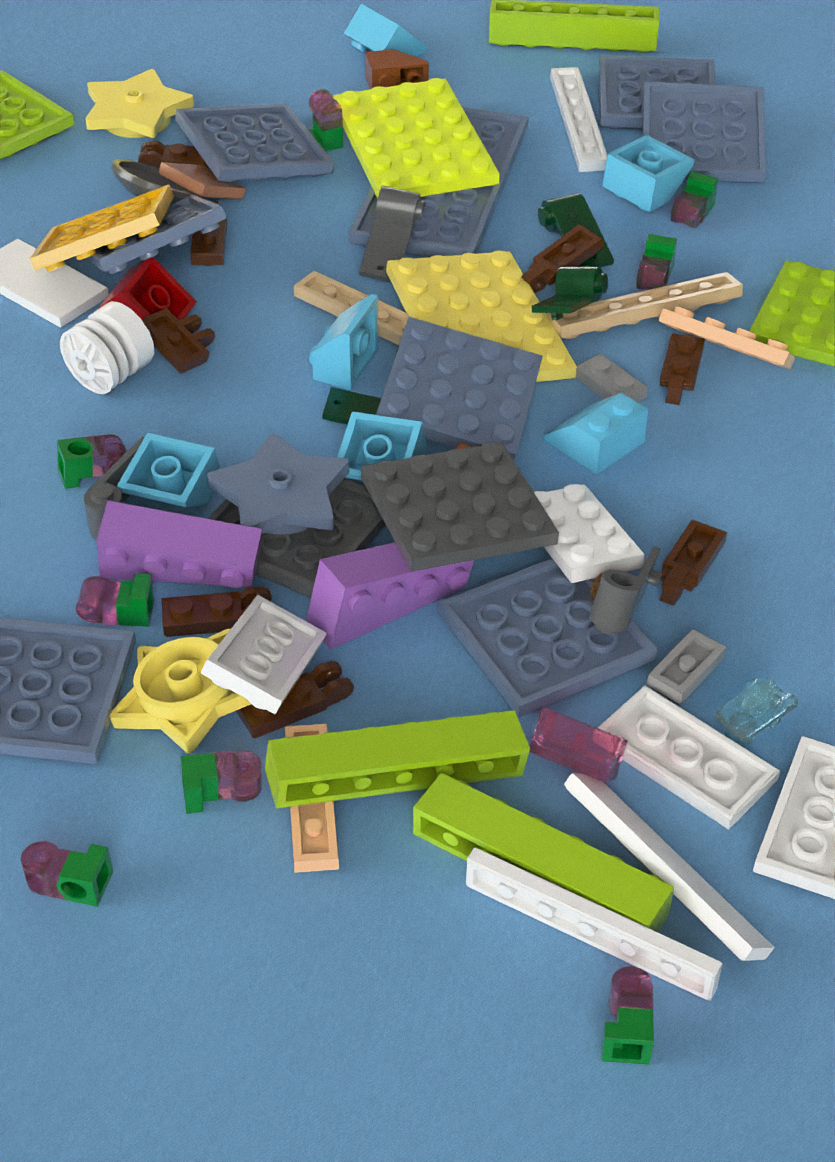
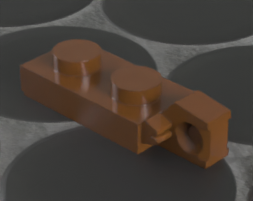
M227 219L218 222L220 227L211 232L201 234L199 230L192 234L191 265H224Z
M579 224L533 257L534 263L529 267L530 270L522 275V278L530 285L533 292L537 293L543 290L546 284L552 285L556 282V275L560 266H579L604 248L603 239Z
M671 334L660 377V385L668 387L666 403L680 405L683 389L694 391L704 350V338L693 337L687 334Z
M695 520L690 521L663 562L660 580L664 582L662 583L663 590L660 601L674 606L680 599L684 589L692 592L698 586L724 546L727 538L726 531Z

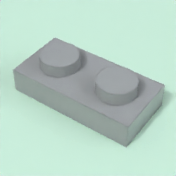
M601 353L577 365L575 378L603 399L619 393L625 394L638 403L647 398V386Z
M692 629L648 674L647 686L681 705L724 660L727 647Z

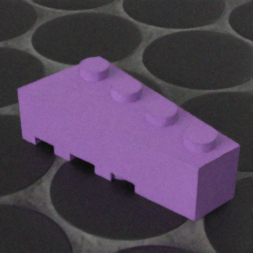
M107 500L96 541L100 578L134 580L135 574H151L152 581L217 585L231 588L252 587L261 549L262 529Z
M395 542L320 559L306 621L327 633L323 642L331 650L466 588L474 560L411 572Z

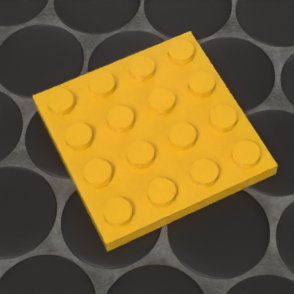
M168 184L52 227L30 257L35 271L44 267L47 271L55 270L65 265L64 260L76 256L77 260L88 258L96 253V248L107 245L108 249L118 247L127 242L126 237L137 233L139 238L155 233L158 230L157 226L162 223L161 221L174 198L170 185Z

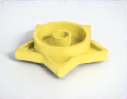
M154 69L147 70L125 81L87 83L88 94L95 103L85 118L88 130L106 129L114 135L127 138H155L157 133L164 130L170 124L171 116L176 115V109L194 107L193 95L165 87Z
M225 629L208 638L185 637L169 641L159 647H138V667L134 674V687L111 711L110 720L113 727L116 729H161L186 753L190 754L197 748L219 717L251 705L248 699L230 689L217 686L210 678L201 674L207 659L231 629Z

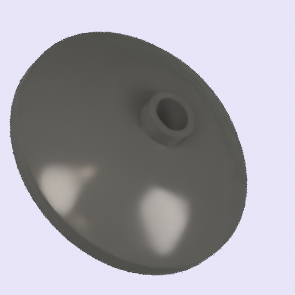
M116 159L112 163L111 169L115 177L134 196H139L169 184L174 195L171 203L192 194L200 197L160 175L158 167L125 159Z

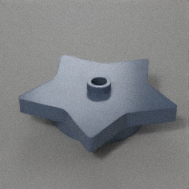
M273 433L268 436L250 460L207 473L208 486L212 490L238 506L240 525L260 528L262 533L278 535L292 534L307 528L333 530L334 519L329 495L349 473V460L347 458L303 455Z

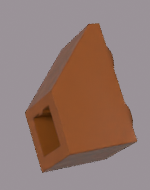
M394 49L365 52V78L370 89L377 86H397L405 82H424L429 79V63L427 60Z

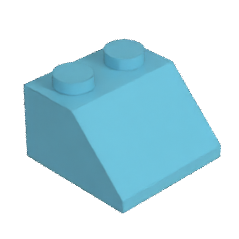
M363 4L360 5L344 32L346 36L353 40L350 45L364 54L367 50L372 52L394 49L416 57L425 53L428 49L426 45L400 25Z
M645 135L608 153L602 186L614 192L616 196L634 203L641 210L651 212L671 200L693 167L694 159L649 135Z
M370 294L340 313L335 322L326 328L324 337L318 345L315 344L310 352L309 363L313 367V380L349 390L352 389L378 351V295Z
M619 393L592 403L545 434L544 441L597 475L645 442L648 409L625 394Z
M352 412L337 458H347L349 460V473L345 478L362 480L361 466L425 455L427 442L423 423L414 420Z
M147 433L116 487L122 493L182 507L208 504L214 490L208 486L207 473L220 469L216 450L214 447Z

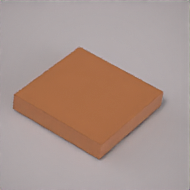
M161 162L158 172L165 178L200 197L241 199L244 197L246 190L245 187L235 182L219 181L211 169L203 165Z

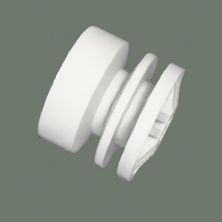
M111 301L90 314L88 319L77 323L73 328L64 332L60 339L61 354L68 369L84 387L98 394H106L116 388L118 384L126 380L127 376L136 373L150 363L154 356V343L149 330L132 309L119 302Z

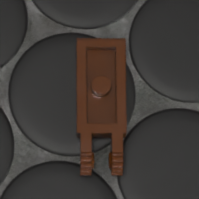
M149 140L141 146L140 152L142 153L138 157V162L160 168L161 162L203 165L209 168L194 146H186L180 143L164 146L159 141L150 142Z
M254 586L247 587L241 593L237 591L161 598L164 636L217 633L225 629H231L257 595L271 602L270 590L264 588V586L257 588Z
M331 660L325 664L317 665L310 674L309 672L302 674L276 714L268 710L259 709L252 704L236 710V713L252 738H258L327 710L328 706L352 695L354 685L347 677L340 679L342 668L338 662Z

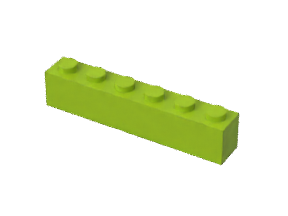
M491 0L489 43L499 46H508L510 44L524 45L530 48L551 46L556 49L576 47L582 50H591L593 48L607 49L609 51L635 50L639 53L656 51L659 7Z
M515 710L488 712L480 715L448 717L439 720L407 722L398 725L367 727L357 730L325 732L316 735L268 740L265 772L277 809L427 789L441 772L466 783L523 776L530 746Z
M441 772L413 807V834L467 861L474 848L480 849L656 932L659 931L670 914L674 887L665 883L658 876L647 874L632 867L615 855H608L586 844L576 836L568 835L547 825L538 817H531L509 806L499 798H492L472 788L465 781L456 780Z

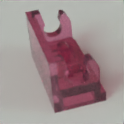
M543 707L530 743L529 752L606 783L617 778L626 750L627 740L621 736L613 735L555 712L553 709Z

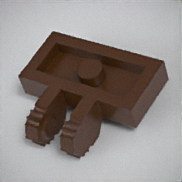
M165 308L141 319L150 332L155 348L180 374L207 362L210 352L205 347L210 345L216 336L211 328L193 334L202 324V319L197 314L178 320Z

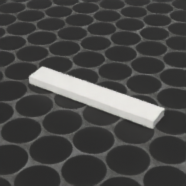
M552 68L550 79L578 171H605L607 152L579 68Z
M572 773L564 784L566 789L655 876L673 886V894L741 961L766 960L775 947L603 781L592 774Z
M474 848L468 856L467 887L703 999L711 1001L718 988L722 962L480 849Z

